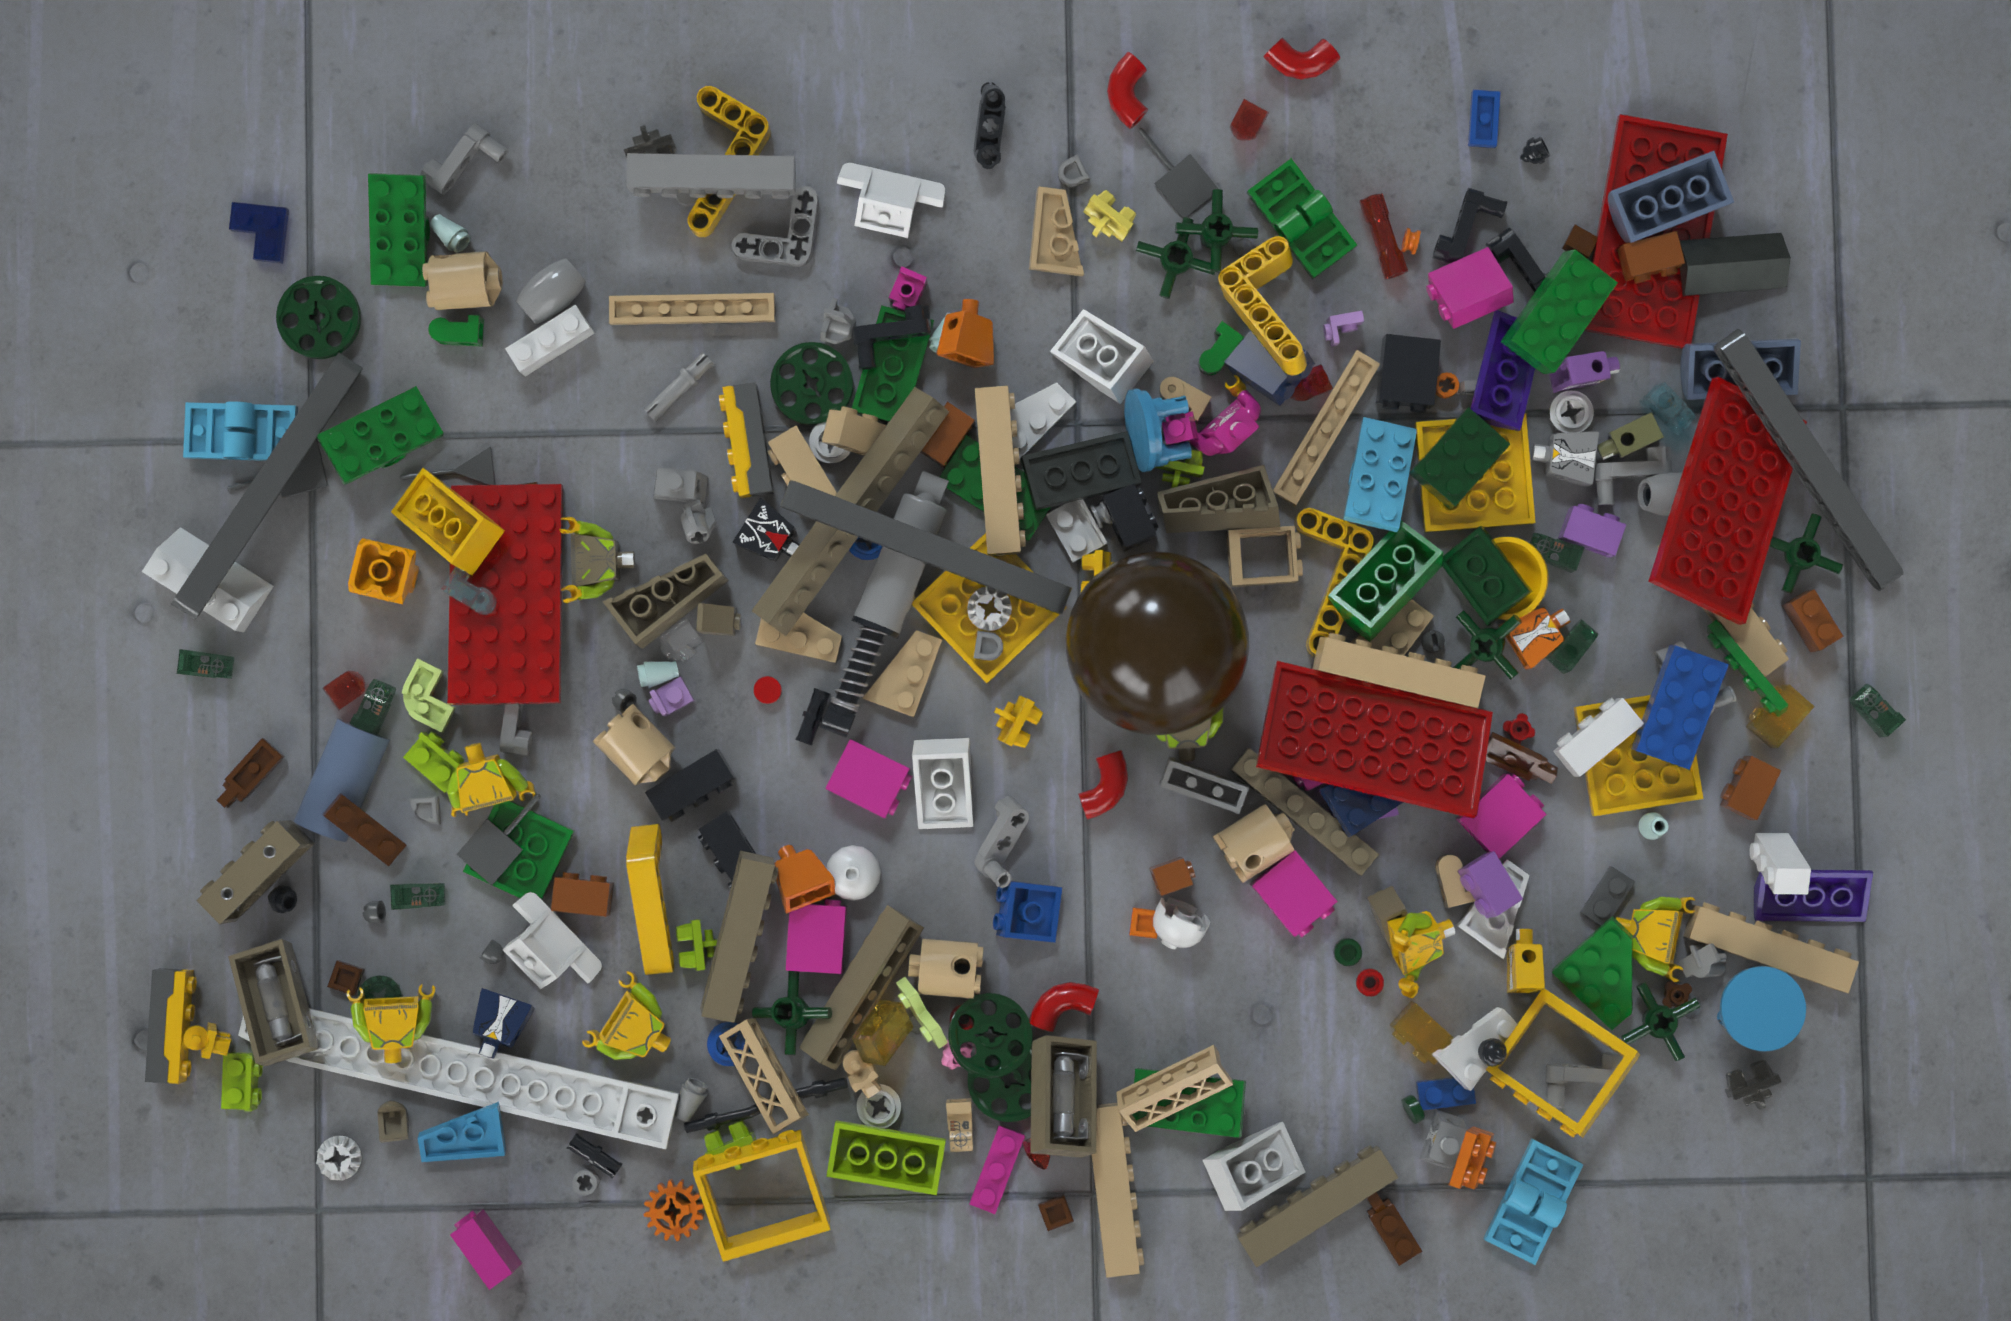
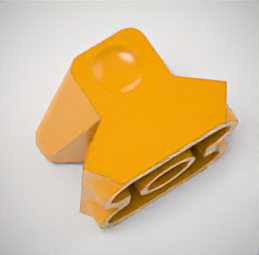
M362 538L357 545L348 581L349 592L403 605L407 594L414 591L419 572V566L415 565L416 551Z

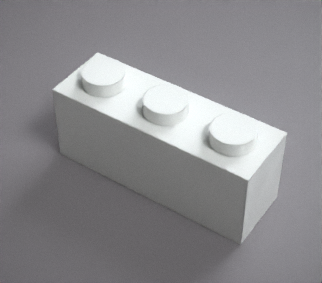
M574 305L506 347L505 350L519 372L526 377L595 334L581 310Z
M1611 697L1599 707L1601 712L1594 718L1589 715L1578 724L1580 729L1573 735L1567 733L1556 742L1558 747L1553 752L1574 777L1582 776L1644 724L1624 698L1614 700Z
M1755 833L1754 843L1750 844V858L1756 863L1757 870L1762 873L1765 883L1769 885L1773 894H1808L1811 868L1789 833Z

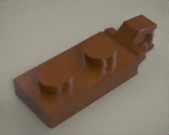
M1492 732L1489 736L1486 754L1487 762L1527 781L1540 778L1550 784L1553 783L1557 777L1558 767L1549 763L1546 757L1497 733Z
M262 738L224 779L225 782L222 786L226 790L216 801L224 808H229L237 799L243 802L285 756L265 738Z
M1377 1192L1369 1196L1367 1200L1372 1208L1367 1210L1368 1217L1396 1263L1400 1266L1423 1252L1394 1204L1388 1198L1382 1201Z

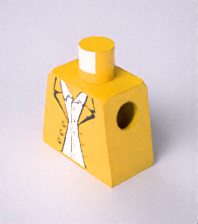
M1516 929V944L1511 945L1507 949V993L1535 994L1545 989L1543 948L1541 944H1533V929ZM1522 954L1527 957L1528 963L1523 960Z

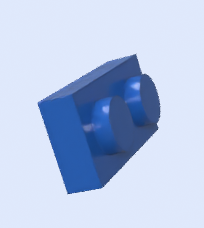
M1473 90L1471 92L1468 146L1496 148L1500 91Z
M1454 1077L1416 1082L1418 1102L1423 1110L1476 1104L1474 1088L1471 1091L1464 1089Z

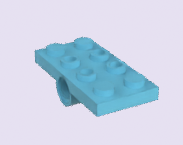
M185 402L183 457L187 459L266 461L298 414V407L296 405H262L247 402Z
M1363 417L1355 458L1349 475V490L1343 520L1393 532L1399 530L1416 439L1415 428Z
M1531 1138L1483 1239L1536 1265L1553 1228L1560 1224L1567 1208L1566 1200L1584 1164Z

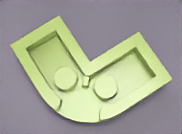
M417 658L402 689L405 707L412 718L444 733L456 709L432 696L444 671Z
M903 977L896 982L901 992L897 995L898 999L905 1009L910 1008L922 1026L919 1030L927 1042L932 1040L940 1049L948 1043L942 1029L925 1008L918 992L906 977Z

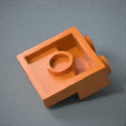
M1475 1126L1466 1131L1449 1183L1450 1186L1459 1189L1462 1186L1475 1189L1478 1187V1184H1484L1488 1172L1484 1165L1487 1157L1492 1158L1497 1142L1492 1141L1494 1133Z

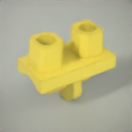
M1104 190L1098 196L1094 194L1083 211L1090 217L1088 222L1096 227L1092 235L1098 237L1103 232L1109 238L1114 235L1122 242L1133 226L1132 222L1136 212L1125 206L1120 212L1113 209L1111 206L1116 199L1107 190Z

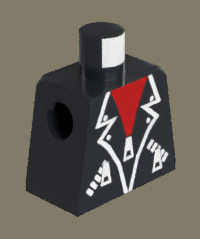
M762 498L758 500L733 540V543L738 547L775 562L781 553L791 557L800 545L791 539L796 528Z

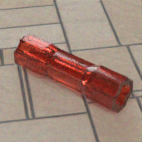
M1383 193L1374 194L1360 200L1359 203L1365 221L1370 227L1379 254L1378 261L1384 279H1392L1407 273V265L1402 251L1398 248L1389 221V211Z

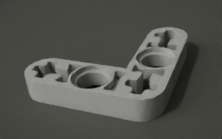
M802 186L796 190V195H793L788 238L740 233L732 241V250L735 256L747 261L795 267L807 265L812 255L818 210L816 191L811 187ZM805 193H809L810 198L813 199V202L807 203V213L812 212V216L805 213L796 214L797 210L802 212L803 204L798 199L799 197H804ZM800 219L807 220L810 223L808 232L804 234L796 232L794 228L795 223ZM793 237L800 240L809 239L808 243L802 241V250L806 253V256H801L800 260H796L795 256L791 254L798 247L797 240L792 241ZM743 240H747L750 246L757 247L756 241H761L759 245L760 255H755V249H746V253H742L737 245L742 244ZM775 243L779 246V253L775 257H768L764 254V248L767 244Z

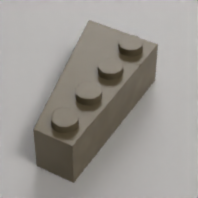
M1264 465L1157 492L1159 511L1166 533L1280 527L1279 507Z
M704 554L674 568L671 572L662 576H656L645 584L628 589L623 594L602 602L632 641L643 649L729 580L713 559Z

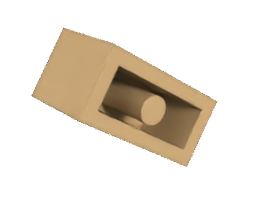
M841 407V411L829 410L822 442L865 456L887 425L878 423V417L862 414L861 417L857 415L858 410L853 408Z

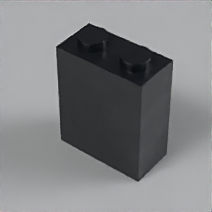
M1386 334L1382 338L1376 403L1383 404L1382 408L1394 410L1399 409V406L1410 407V411L1420 413L1431 409L1435 404L1441 340Z

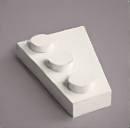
M1058 383L1015 403V409L1010 410L1011 420H1016L1017 437H1012L1013 448H1018L1019 461L1076 404V401Z
M1504 859L1502 865L1523 898L1530 875L1508 859ZM1522 900L1500 915L1487 919L1479 913L1474 902L1457 927L1504 959L1508 940L1512 934L1513 924Z
M1496 1007L1474 1023L1471 1030L1462 1036H1456L1451 1040L1449 1046L1443 1050L1438 1049L1432 1055L1464 1089L1471 1091L1488 1067L1478 1055L1480 1044L1490 1038H1496L1505 1043L1517 1026V1023L1504 1009Z

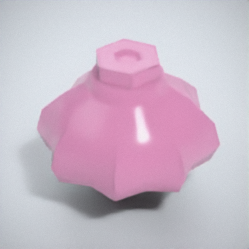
M948 1041L943 1046L941 1062L942 1065L953 1070L961 1066L955 1060ZM970 1043L962 1044L960 1047L961 1054L966 1058H971L973 1046Z

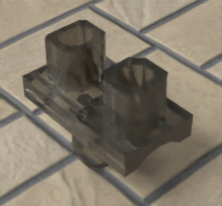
M643 125L640 126L642 134L632 137L635 146L624 149L627 158V153L675 154L674 149L676 145L671 134L661 137L658 129L648 132L646 126Z
M1759 1060L1750 1065L1755 1077L1746 1081L1741 1069L1726 1073L1729 1087L1725 1089L1727 1097L1737 1100L1751 1094V1096L1744 1098L1743 1102L1745 1106L1755 1103L1759 1110L1766 1108L1764 1099L1772 1097L1770 1089L1762 1092L1760 1090L1781 1083L1779 1074L1772 1072V1069L1765 1060Z

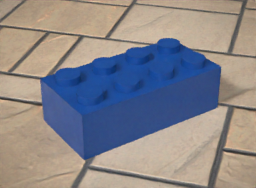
M1669 645L1642 718L1644 724L1638 729L1631 749L1690 770L1729 664L1676 645Z

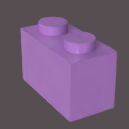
M1584 504L1570 507L1558 539L1608 558L1615 556L1626 524L1619 522L1620 518L1615 515L1604 513L1602 516L1593 513L1594 508Z
M1495 851L1482 854L1458 870L1461 876V884L1467 891H1470L1475 899L1477 910L1486 919L1500 915L1523 900Z

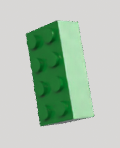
M1577 250L1563 252L1505 334L1501 343L1542 374L1555 373L1618 282Z

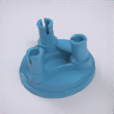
M1128 390L1124 406L1125 426L1137 467L1141 472L1152 471L1153 468L1167 465L1170 461L1191 458L1192 451L1188 441L1165 446L1161 430L1162 423L1166 422L1165 417L1188 413L1189 406L1185 395L1162 400L1161 397L1152 399L1145 390Z
M1767 966L1751 967L1736 974L1726 985L1722 993L1717 1020H1721L1719 1023L1742 1046L1756 1051H1773L1786 1046L1799 1034L1806 1017V1002L1801 988L1787 973Z

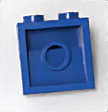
M1011 881L1004 888L998 887L996 899L997 902H1000L999 913H996L993 917V929L997 930L996 935L1006 938L1056 943L1062 887Z

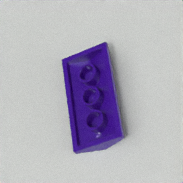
M1496 310L1493 314L1470 409L1490 426L1519 431L1521 430L1535 368L1501 343V340L1517 317Z
M1811 870L1808 894H1773L1769 885L1765 883L1762 873L1759 872L1754 885L1755 921L1866 922L1873 871Z

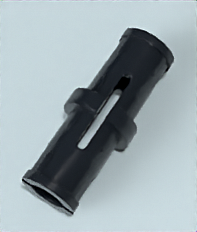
M816 688L813 689L807 711H803L802 716H804L798 736L795 739L811 746L813 745L819 724L824 719L822 716L831 695Z
M577 1133L566 1147V1149L571 1150L586 1160L588 1166H595L612 1179L623 1164L603 1152L601 1146H594Z

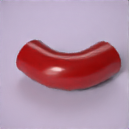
M1281 38L1263 56L1273 68L1283 75L1300 80L1318 77L1340 60L1337 50L1325 39H1321L1312 49L1300 52L1292 48L1284 38Z
M1127 52L1119 60L1109 76L1107 95L1110 107L1116 116L1129 129H1132L1148 111V108L1137 99L1134 92L1135 84L1145 74L1147 69L1132 53Z
M1122 750L1096 758L1101 775L1100 782L1093 789L1078 793L1087 820L1113 809L1124 796L1128 782V772Z
M1074 982L1053 986L1038 999L1029 1017L1030 1024L1040 1029L1054 1032L1059 1017L1065 1011L1076 1010L1090 1015L1099 989Z

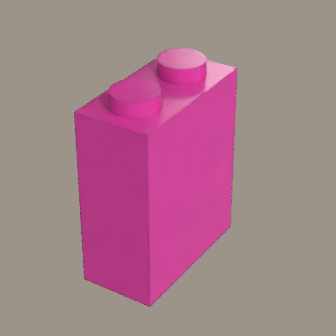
M1489 247L1428 273L1429 285L1426 286L1428 296L1432 301H1437L1441 318L1444 321L1448 320L1453 329L1514 303L1513 286Z
M850 739L825 789L886 818L888 814L894 815L900 803L896 797L900 789L906 791L913 776L908 774L910 768Z
M1509 774L1501 775L1480 795L1478 812L1474 819L1460 815L1456 818L1461 826L1487 853L1495 851L1499 859L1547 815L1542 810L1544 807L1543 803L1535 795L1529 796L1523 790L1525 784L1515 774L1512 776Z
M1296 851L1277 861L1250 884L1293 937H1296L1298 934L1301 937L1305 936L1314 928L1312 923L1316 919L1321 917L1323 920L1334 912L1335 908L1333 905L1338 902Z
M825 899L824 904L812 903L789 912L786 971L842 974L847 906L841 905V900Z
M484 1209L478 1214L472 1210L454 1224L456 1230L450 1236L489 1290L511 1275L522 1264Z

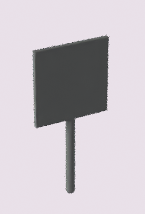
M1140 128L1138 132L1170 170L1154 184L1182 218L1188 217L1212 197V190L1218 189V187L1191 154L1174 167L1144 129Z
M318 442L312 445L282 490V498L328 486ZM253 480L228 486L227 490L234 491L249 487Z
M536 794L504 832L489 819H486L456 855L488 883L493 885L523 850L508 835L540 799V794Z

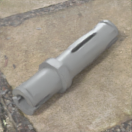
M701 352L686 369L682 368L680 370L681 374L644 408L645 412L657 422L692 385L695 387L699 384L697 381L715 364L704 352Z

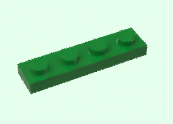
M1717 619L1707 626L1708 636L1706 638L1712 647L1716 650L1720 648L1726 655L1724 657L1725 662L1729 664L1728 666L1733 671L1739 670L1744 676L1742 681L1751 692L1756 691L1762 698L1760 703L1768 713L1774 712L1777 717L1784 714L1788 710V703Z

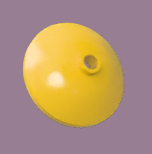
M1516 537L1494 538L1495 543L1533 591L1499 619L1508 620L1514 614L1519 618L1532 612L1541 603L1548 587L1547 565L1541 553L1529 542Z

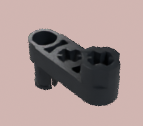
M986 82L981 87L982 98L979 103L973 151L977 162L983 168L992 169L1001 160L1000 146L1006 106L1005 95L1001 88L993 82L991 85L989 82ZM994 91V94L991 95L990 98H988L987 95L990 92ZM987 119H993V122L997 124L995 129L992 127L993 131L987 132L986 127L983 126L984 122L988 123ZM990 149L993 155L988 154L989 158L984 159L982 152L986 153L985 150Z
M1468 188L1452 238L1440 234L1432 258L1447 263L1462 259L1476 213L1481 211L1502 218L1507 207V201L1485 196L1482 191Z
M1508 228L1486 243V246L1489 247L1499 264L1507 258H1511L1535 293L1548 273L1545 274L1540 270L1516 233L1511 228Z
M916 305L905 308V321L853 327L854 345L857 346L859 370L876 368L874 344L878 341L931 335L929 306Z

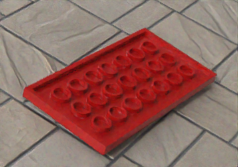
M1622 114L1617 117L1592 263L1618 283L1584 331L1683 349L1685 344L1692 343L1700 295H1682L1680 268L1677 269L1678 273L1662 277L1661 273L1651 275V279L1636 284L1634 280L1625 282L1617 249L1627 243L1621 238L1613 223L1608 206V194L1612 190L1712 151H1715L1722 169L1728 134ZM1714 211L1643 239L1677 231L1679 240L1710 238Z
M1715 377L1711 380L1648 582L1738 625L1746 624L1793 468L1739 387L1720 377Z
M563 485L451 486L452 490L487 515L505 531L473 576L450 563L447 703L449 705L561 703L563 533L559 529H563V520H561L563 518Z
M1277 661L1273 672L1256 767L1474 819L1478 812L1493 712Z

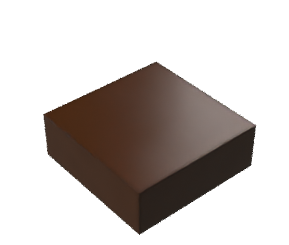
M1574 225L1562 249L1565 251L1575 249L1588 259L1597 242V236Z
M337 960L327 987L346 994L350 989L351 995L355 996L365 969Z
M1064 1194L1038 1204L1048 1231L1074 1222Z

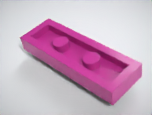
M1002 1125L998 1126L969 1205L993 1214L996 1213L1025 1134Z

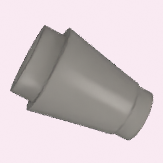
M687 1078L686 1082L682 1083L675 1113L678 1119L690 1122L708 1094L706 1092L708 1086L704 1082L695 1078Z

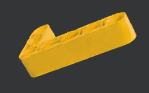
M713 86L701 88L697 94V102L702 113L737 133L724 155H736L741 147H748L750 149L749 155H760L771 135L767 119ZM714 96L717 98L715 105L707 107L703 104L707 97ZM732 110H738L741 112V115L737 120L731 121L727 119L728 113ZM755 124L765 126L764 131L760 134L750 132L751 127ZM706 194V197L698 198L687 218L692 232L698 237L711 235L733 198H722L721 202L717 205L708 203L709 197L713 194ZM706 217L708 219L707 225L704 228H696L694 223L697 218Z
M1275 236L1225 267L1219 273L1218 281L1225 299L1282 370L1288 375H1298L1307 366L1302 345L1257 291V289L1288 270L1293 263L1288 241L1284 237Z
M1306 508L1295 517L1294 525L1296 530L1302 535L1341 549L1306 641L1307 651L1315 657L1317 650L1313 647V640L1316 637L1328 638L1329 633L1339 634L1344 621L1328 598L1334 587L1348 575L1343 570V563L1345 560H1351L1357 565L1371 551L1374 539L1371 532L1365 528L1319 510ZM1303 515H1311L1314 518L1315 525L1313 528L1303 527L1301 524V517ZM1331 524L1338 526L1341 533L1337 539H1333L1327 534V527ZM1359 534L1366 539V546L1363 549L1354 546V535ZM1326 611H1331L1336 615L1335 625L1328 626L1324 623L1323 614Z
M660 824L631 827L626 853L627 873L645 975L674 972L673 949L659 870L662 851Z

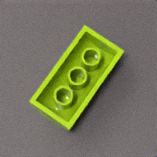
M836 1120L826 1177L937 1195L946 1139Z

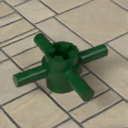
M1221 189L1212 190V214L1206 217L1202 224L1176 222L1175 233L1200 235L1202 244L1211 249V272L1221 271L1222 247L1232 237L1258 238V228L1233 226L1230 218L1223 214V190ZM1210 227H1219L1222 230V237H1216V230L1210 229Z
M1183 217L1182 223L1194 222L1193 219ZM1178 234L1176 241L1168 243L1164 248L1138 241L1136 251L1160 258L1161 266L1166 271L1159 294L1160 297L1170 299L1176 276L1185 273L1189 268L1215 275V272L1210 271V262L1193 258L1192 250L1187 245L1190 234ZM1175 251L1181 252L1180 258L1184 261L1183 264L1178 265V263L1173 261L1170 262L1168 258L1175 255Z
M1811 514L1802 537L1786 542L1772 536L1769 547L1784 552L1785 561L1790 566L1781 589L1783 592L1792 594L1801 570L1810 569L1814 565L1839 574L1842 570L1843 564L1821 556L1820 546L1813 540L1822 519L1820 515ZM1800 546L1805 547L1802 552L1804 555H1808L1806 560L1797 557Z
M1464 610L1456 616L1458 621L1472 635L1470 642L1471 652L1453 668L1461 670L1462 665L1472 666L1478 660L1484 662L1494 661L1510 680L1519 673L1502 654L1505 646V637L1522 623L1517 615L1514 614L1498 629H1480ZM1489 638L1494 644L1489 648L1491 652L1487 651L1484 644L1481 645V641L1486 642Z
M788 971L787 997L779 998L772 1007H754L752 1010L753 1018H773L774 1022L786 1028L785 1055H796L797 1029L806 1025L809 1019H830L832 1017V1009L830 1007H809L803 999L798 997L800 971ZM789 1011H792V1015H793L792 1017H791V1016L788 1017V1012H789Z
M1646 982L1637 985L1636 988L1647 1007L1642 1017L1643 1025L1622 1035V1041L1629 1045L1650 1034L1655 1038L1664 1039L1675 1062L1685 1058V1055L1674 1036L1678 1027V1019L1700 1008L1699 1002L1696 998H1693L1671 1009L1665 1005L1657 1004ZM1662 1012V1016L1667 1020V1023L1656 1030L1654 1024L1658 1023L1657 1015Z

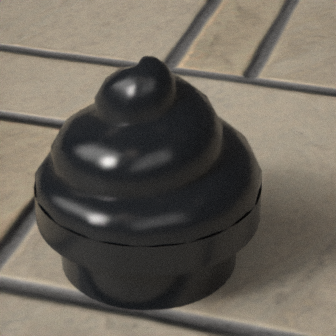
M1532 137L1526 142L1523 154L1520 156L1522 161L1542 164L1546 158L1550 157L1542 137L1536 139Z
M280 885L270 892L268 902L273 911L277 913L290 912L296 906L297 894L290 887Z
M1490 1038L1480 1044L1478 1055L1485 1065L1495 1067L1502 1064L1505 1060L1507 1049L1501 1040Z

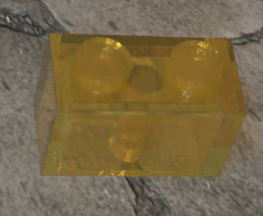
M1790 684L1774 687L1788 703V710L1784 714L1777 717L1774 712L1770 714L1764 707L1758 706L1748 717L1751 721L1746 727L1770 748H1779L1815 707Z
M880 1000L853 1035L852 1040L864 1063L886 1066L914 1027L903 1003Z
M1410 1001L1389 1024L1395 1030L1392 1035L1401 1044L1405 1045L1408 1042L1415 1048L1412 1054L1423 1064L1429 1061L1435 1065L1438 1060L1432 1054L1438 1049L1443 1050L1449 1046L1454 1038L1413 1001Z

